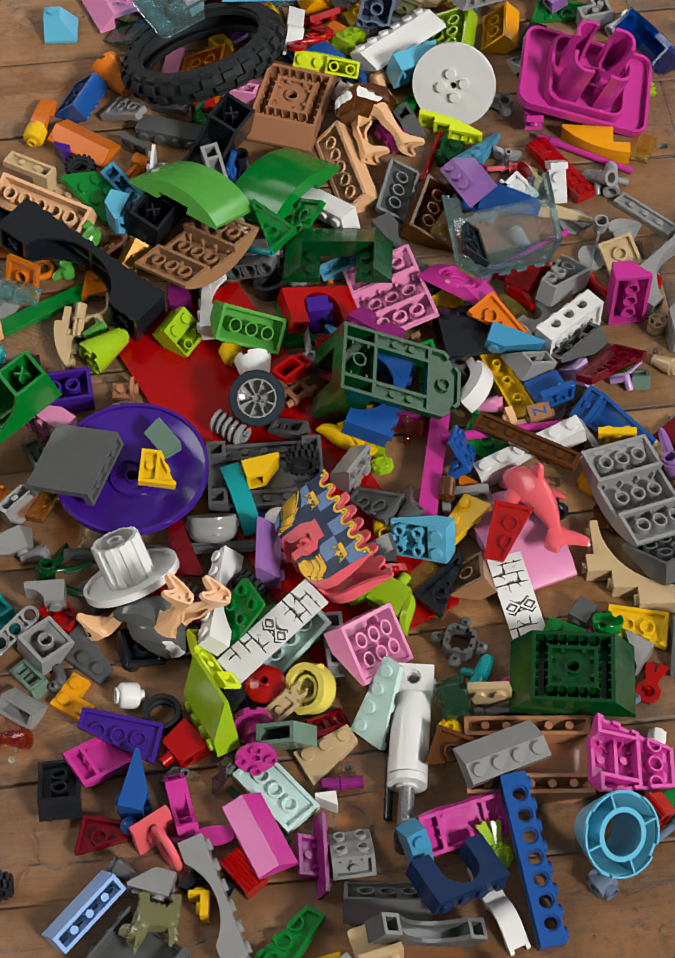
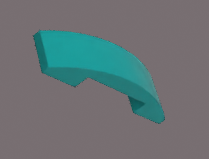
M238 462L220 467V473L225 486L228 488L244 538L255 535L257 517L259 515Z

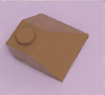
M482 551L464 559L451 593L452 597L482 600L497 592L487 560L483 559L484 553Z

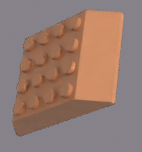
M589 715L464 716V734L476 739L527 720H531L541 731L552 755L544 761L518 770H525L526 777L530 776L532 782L530 793L531 797H535L537 804H572L596 795V788L588 781L586 741L591 729ZM498 778L468 789L467 786V795L471 797L487 792H500ZM513 792L515 799H524L521 792Z

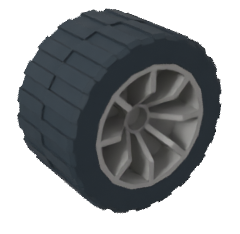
M264 370L247 371L239 375L232 383L229 390V407L233 415L240 422L248 426H266L274 422L282 413L285 405V391L281 382L273 374Z

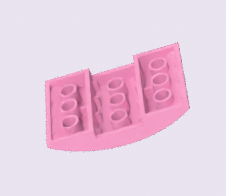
M409 244L393 250L392 283H356V266L342 271L357 309L364 306L375 312V324L384 325L391 321L407 330L440 316L425 281L418 278L421 272Z
M507 490L491 494L492 500L485 502L493 506L495 500L505 502ZM489 511L481 517L482 521L478 525L474 524L468 529L472 539H476L483 553H485L492 512L490 513ZM532 511L508 554L521 551L533 590L535 591L576 576L577 570L568 545L561 547L559 553L551 552L544 547V539L548 529Z

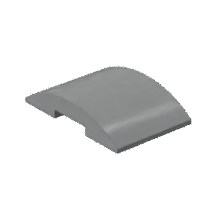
M645 434L580 452L583 455L581 463L590 490L605 518L624 540L638 547L675 535V490L661 469L663 462Z

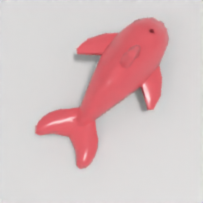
M536 463L532 468L514 466L505 470L502 480L498 482L500 488L507 490L505 502L514 504L522 502L526 506L534 507L533 512L548 529L544 539V547L547 550L559 553L560 548L564 545L590 546V539L587 536L561 526L556 498L566 499V495L550 487L544 478L543 464Z

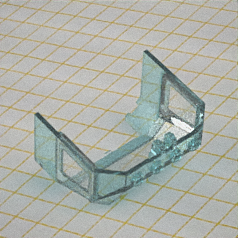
M549 172L537 175L538 179L533 180V177L527 178L531 199L465 214L462 213L458 193L453 194L454 198H449V195H442L441 199L455 263L476 277H481L483 280L492 278L494 273H499V276L511 274L512 269L521 272L528 270L527 266L534 265L535 268L545 266V262H549L563 240ZM466 221L477 227L480 231L490 261L486 268L480 264H475L471 258L461 253L462 225Z

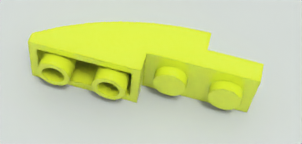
M304 50L295 52L293 66L358 79L361 62Z

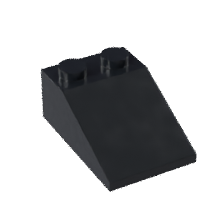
M65 760L38 762L37 805L39 822L82 818V786Z

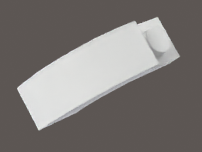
M471 356L466 360L470 369V377L461 388L460 401L473 413L488 396L493 385V373L482 361H475Z

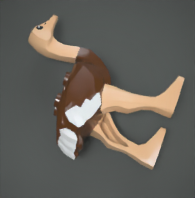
M384 68L370 72V83H357L345 89L336 98L334 105L336 116L343 124L353 129L352 134L358 142L361 162L375 166L381 165L378 157L390 153L388 147L373 146L368 142V129L376 127L379 123L393 135L398 150L409 157L416 156L414 148L425 144L423 138L402 132L395 121L392 111L396 107V99L386 87L387 84L391 83L385 74L386 70Z

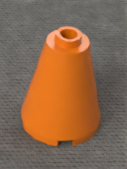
M114 51L104 53L105 57L101 60L98 58L92 65L91 73L95 71L109 85L110 89L122 97L130 96L131 94L126 90L121 78L122 62L118 54Z

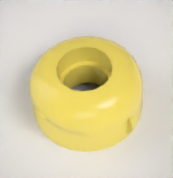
M302 662L294 665L287 673L285 681L286 687L290 691H292L296 681L301 682L297 688L299 691H304L306 688L309 689L304 698H299L301 704L294 710L296 714L316 715L326 711L331 706L336 695V682L333 674L324 664ZM312 683H314L313 695L311 694Z

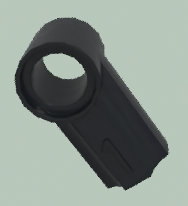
M245 148L234 150L237 151L234 162L237 169V180L250 167L248 151Z

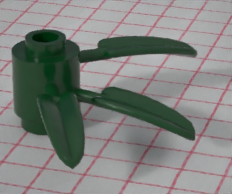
M64 543L52 559L44 558L39 561L36 567V581L55 580L56 573L64 572V574L68 575L83 571L91 567L93 561L57 569L64 560V549L69 548L68 544ZM66 584L67 595L84 597L83 591Z

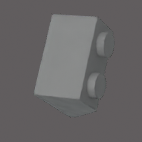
M50 615L17 636V650L43 676L52 671L55 665L60 664L75 644Z

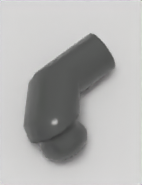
M57 664L52 668L56 678L52 683H49L48 687L53 693H58L67 681L61 664Z
M172 767L163 777L184 772L186 779H188L190 770L186 767ZM162 777L159 783L165 788L164 780Z

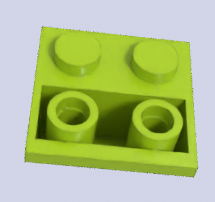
M184 306L173 309L152 334L164 348L184 358H187L202 340L201 333L197 332L198 321Z

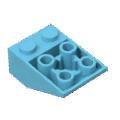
M436 39L425 41L417 46H410L403 51H395L392 54L385 74L394 89L409 84L413 79L414 69L418 61L429 49L435 46Z
M438 515L391 518V533L397 547V555L445 564L455 555V518Z

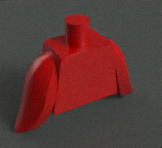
M527 260L521 263H514L508 272L499 270L497 280L504 282V292L511 301L532 312L535 309V302L532 296L542 277L550 271L555 262Z

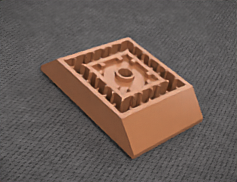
M274 60L275 62L266 70L252 107L256 111L251 132L246 137V140L312 153L339 76L296 67L292 63ZM296 95L295 98H289L288 96Z

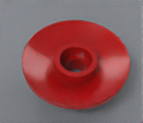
M262 665L245 680L244 686L248 697L252 701L260 704H269L285 689L286 681L283 673L278 668ZM267 679V683H261L262 680Z

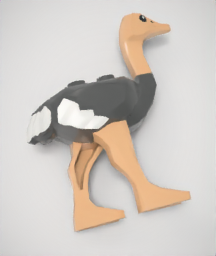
M167 573L164 575L168 590L162 591L161 596L146 597L117 606L108 617L78 613L76 619L83 626L87 637L91 641H99L108 637L122 622H126L132 639L145 649L164 658H178L184 654H191L186 631L187 629H200V626L194 625L193 620L204 617L215 608H221L230 604L231 593L221 583L206 575L202 577L206 592L199 594V598L202 601L193 602L194 595L188 587L174 574Z

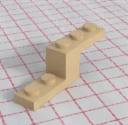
M11 151L3 160L4 167L32 177L33 184L81 203L64 185L58 183L55 167Z

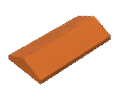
M69 119L56 123L47 138V142L51 144L57 141L70 145L71 154L76 157L77 154H80V156L86 154V157L88 155L91 156V159H94L95 166L100 169L121 149V145Z

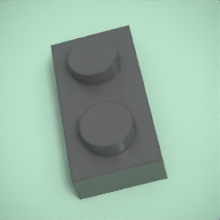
M123 131L118 134L121 148L133 154L139 152L148 157V151H150L149 144Z

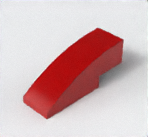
M300 352L295 356L291 354L271 369L270 373L284 383H294L311 372L314 361Z

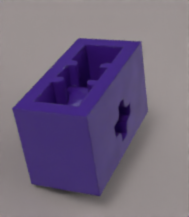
M328 295L306 297V311L310 320L309 330L312 334L324 333V325L334 324L332 314L333 303L329 302Z

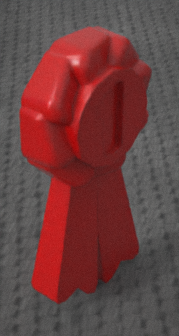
M662 662L659 664L656 672H654L655 663H645V680L639 682L635 689V692L641 697V703L651 705L659 700L661 689L658 683L669 670V666H664Z

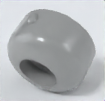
M235 513L191 515L187 517L185 522V528L188 530L189 537L197 543L229 541L235 537L237 527L239 526V519L236 518Z

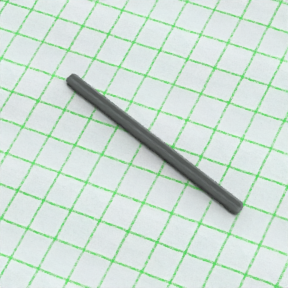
M256 540L191 543L195 554H213L224 545L237 553L256 552ZM153 544L145 546L146 549L156 547L167 548L168 544ZM65 548L63 551L65 560L94 559L91 548Z

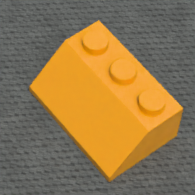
M508 1L482 17L481 52L507 54L516 48L519 39L520 12Z

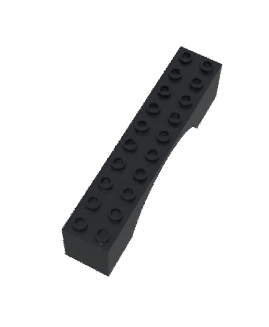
M230 93L225 94L208 114L199 135L182 161L204 165L200 147L217 142L223 163L225 164L229 159L230 151L237 149L250 134L256 110ZM144 192L128 212L126 233L154 248L158 244L161 245L185 215L188 207L166 195L156 198Z
M26 198L0 221V246L9 253L30 262L65 260L79 264L97 275L106 286L110 295L108 301L109 323L116 328L125 329L134 341H139L165 315V294L160 288L151 285L147 279L141 278L134 270L128 269L118 259H114L105 250L95 246L91 240L85 239L78 231L72 230L63 221L53 217L49 211L43 210L36 202Z

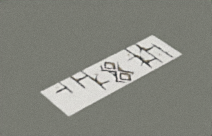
M521 551L508 554L503 563L487 560L512 639L514 640L531 630L543 631L545 623Z
M305 578L217 661L226 671H232L241 684L329 602Z

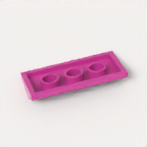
M261 792L242 794L222 807V811L258 880L298 865L296 857Z

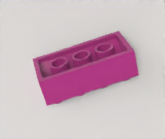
M632 261L612 262L605 303L608 326L644 323L653 275Z

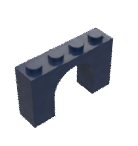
M481 833L465 839L458 851L473 875V880L470 882L458 883L448 879L442 874L429 854L410 862L405 874L433 916L441 912L443 914L448 913L453 907L458 905L464 906L472 899H481L489 892L494 890L496 892L500 891L506 886L510 873Z

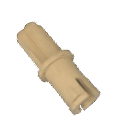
M82 302L75 304V315L72 318V335L76 339L82 338L84 324L87 321L85 319L87 304Z

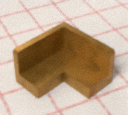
M130 235V239L126 242L118 260L128 269L131 268L137 273L139 268L134 266V263L153 247Z

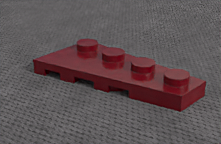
M613 344L576 374V381L583 382L586 385H593L647 358V351Z

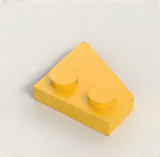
M142 448L138 485L166 489L176 488V481L173 480L170 474V468L165 462L162 450Z

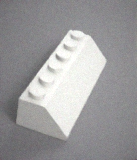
M415 9L413 14L402 17V21L391 24L389 29L380 31L378 36L367 39L365 44L356 46L355 50L350 52L351 58L361 62L360 70L378 71L389 63L395 51H403L410 46L419 45L446 28L445 23L430 9Z

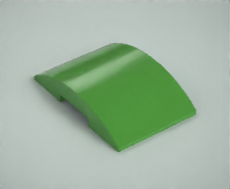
M188 161L170 162L129 179L130 184L156 198L166 195L188 207L186 214L213 229H218L252 212L254 209L244 193L231 180L218 171L199 163Z

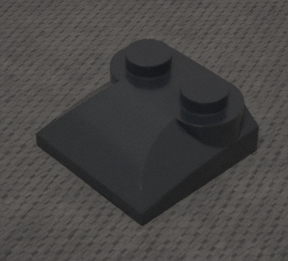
M128 629L118 630L116 648L121 665L126 671L136 672L140 667L165 665L166 660L164 657L148 651L135 642Z

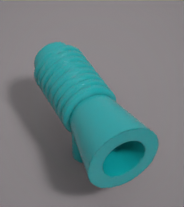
M484 654L479 658L475 669L462 667L460 675L472 677L469 682H487L495 664L493 656ZM467 683L466 686L463 688V692L465 695L470 697V694L467 690Z

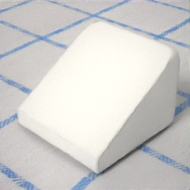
M335 790L315 793V801L320 807L338 813V801Z

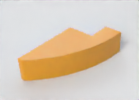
M562 124L561 139L567 144L621 164H629L630 142H614L612 126Z

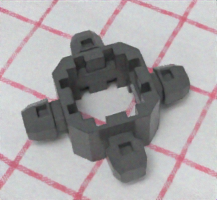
M462 617L459 624L452 623L448 625L445 634L440 631L432 633L431 641L438 645L442 644V654L448 659V667L450 669L456 670L460 662L467 663L471 661L473 652L479 655L487 653L488 645L481 641L476 642L477 632L473 627H470L471 620L468 617ZM456 635L461 639L467 637L470 644L463 651H460V648L457 647L452 649L451 645H449L451 638H455Z

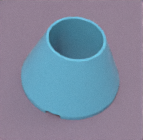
M615 790L580 810L575 819L574 834L588 860L597 871L611 878L625 879L640 873L653 859L651 855L655 845L659 844L660 825L657 813L648 799L634 791ZM612 819V832L605 843V828L609 820Z

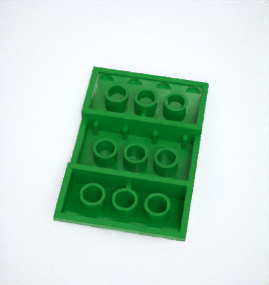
M281 148L255 161L239 177L235 185L244 193L251 205V200L256 199L282 219H285L294 211L293 204L312 187L319 189L340 170V166L294 148ZM254 209L243 216L244 220L260 226Z

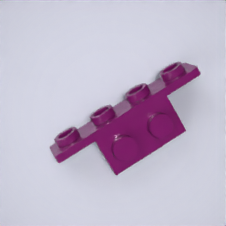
M320 812L313 818V835L297 833L294 836L295 857L298 861V865H295L296 877L316 880L317 900L325 898L332 888V883L329 879L330 861L328 860L329 840H327L328 821L326 820V812Z

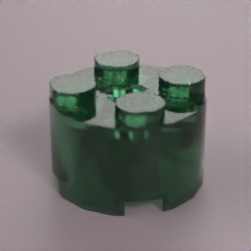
M462 674L440 680L435 684L438 702H443L442 713L445 721H453L475 713L474 706L470 704L471 697Z

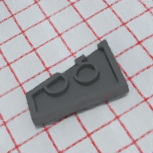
M79 623L69 634L75 644L63 660L98 686H101L113 673V668L96 643L87 637L83 626Z

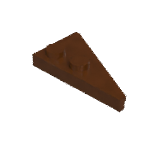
M438 725L424 764L433 765L457 762L452 749L477 739Z

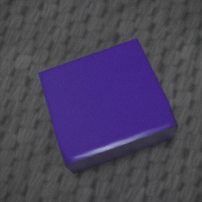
M57 141L53 142L55 155L65 164V162H68V158H72L70 145Z

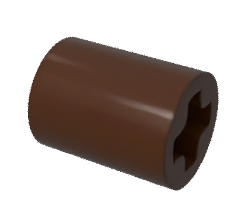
M443 476L440 478L439 501L444 503L454 501L456 479L454 477Z

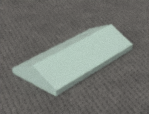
M320 610L262 665L274 666L284 674L323 634L332 622Z

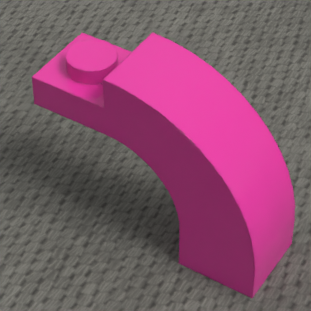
M522 107L524 130H542L544 115Z
M184 772L163 777L178 837L189 836L199 832Z

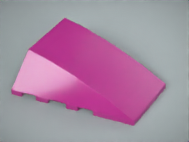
M598 712L595 714L586 741L588 781L599 792L675 788V765L672 747L653 738L640 736L639 732L634 729L628 730L623 728L621 723L604 719V715Z

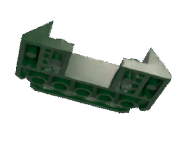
M305 228L286 243L283 282L319 283L321 257H356V283H392L393 241L377 229Z

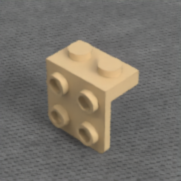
M365 924L349 929L347 932L355 958H404V947L401 941L391 945L368 944Z

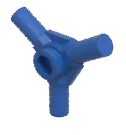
M231 150L229 159L224 166L228 179L235 184L237 181V169L234 162L237 151Z

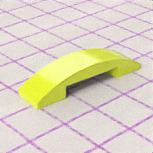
M187 629L186 636L192 657L196 653L199 655L220 688L240 689L241 684L233 672L223 671L213 654L198 646L199 629Z

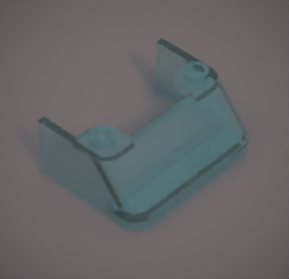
M130 0L162 38H170L205 19L203 0H199L190 6H187L181 0L173 1L170 4L167 0Z

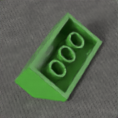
M214 300L210 315L213 339L252 349H266L268 353L279 354L288 319Z

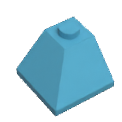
M60 6L44 7L45 44L77 43L78 18Z

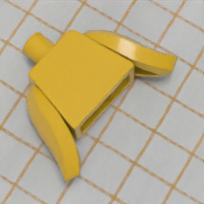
M374 404L367 405L366 409L374 408ZM345 420L337 423V425L324 423L316 428L317 432L340 449L349 450L354 446L369 445L371 446L370 455L373 456L378 451L375 444L341 433Z

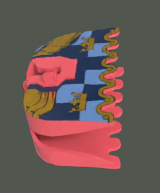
M323 469L285 502L276 518L275 531L281 538V547L285 553L283 556L286 563L292 562L298 574L306 578L328 600L333 603L343 604L355 600L377 585L392 578L394 572L390 568L381 570V567L386 562L383 555L373 557L378 550V545L375 542L366 544L371 537V532L367 529L359 531L364 524V520L361 517L352 519L357 511L354 505L345 507L350 499V495L348 492H343L341 495L331 497L336 486L331 482L324 485V482L329 477V473Z

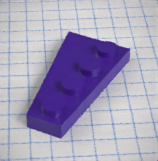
M82 707L77 725L79 730L133 755L135 747L139 748L142 760L155 766L164 723Z

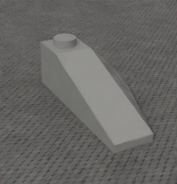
M17 525L0 533V557L16 555L21 557L28 554V550L34 548L31 527Z

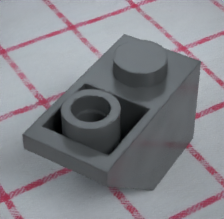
M407 102L392 111L395 119L407 134L420 138L427 136Z

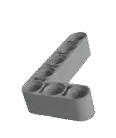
M31 605L24 607L0 630V639L6 644L5 648L0 649V657L17 642V636L37 622L39 611L36 607ZM31 611L34 613L35 618L31 621L26 620L24 613ZM10 626H18L20 633L17 635L11 634L9 631Z

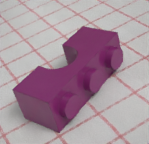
M364 306L348 314L347 322L404 339L405 329L391 321L384 325L375 324L376 313Z

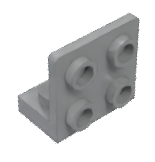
M370 829L335 832L327 835L334 881L377 875Z

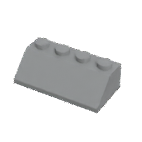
M531 720L452 749L468 789L497 779L500 775L512 773L544 761L552 755L544 735Z

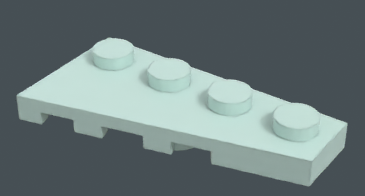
M389 656L383 657L350 728L380 751L386 748V733H389L391 724H389V720L395 708L394 698L395 694L399 691L404 669L402 665Z

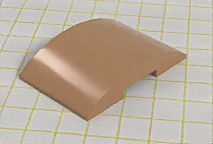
M192 217L183 224L184 231L165 246L156 245L138 259L134 266L185 289L204 287L221 278L239 262L251 246L259 230L258 227L238 219L218 229H213Z

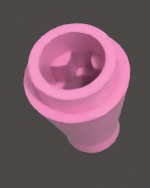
M496 395L486 398L477 410L491 413L504 411L503 396L498 397Z

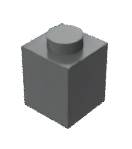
M580 596L568 614L567 623L587 629L591 624L593 615L597 613L598 605Z

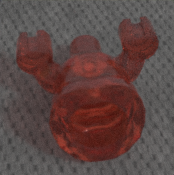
M410 415L401 416L404 423L403 425H396L395 433H404L403 444H411L413 436L426 437L427 422L425 419L411 420Z

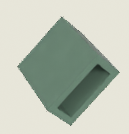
M294 720L256 724V742L269 744L276 750L317 747V726Z

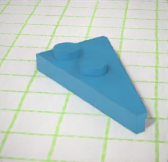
M494 133L454 158H475L480 165L484 164L491 154L493 146H496L501 139L500 133Z

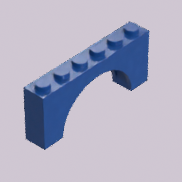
M378 352L377 372L384 378L386 383L403 389L406 386L410 387L413 376H410V373L414 374L417 363ZM385 404L371 409H355L350 407L341 433L385 448L386 442H391L394 434L391 428H396L399 419L396 414H400L402 409Z

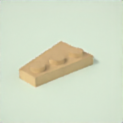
M346 724L318 739L317 747L301 748L293 752L295 760L313 789L319 785L320 778H324L325 775L327 776L332 771V768L358 744V739L349 725Z

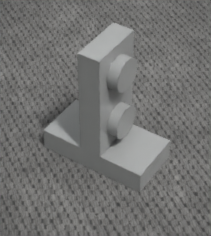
M488 483L455 487L454 501L450 503L442 502L445 517H449L454 509V505L459 502L464 493L483 501L492 500Z

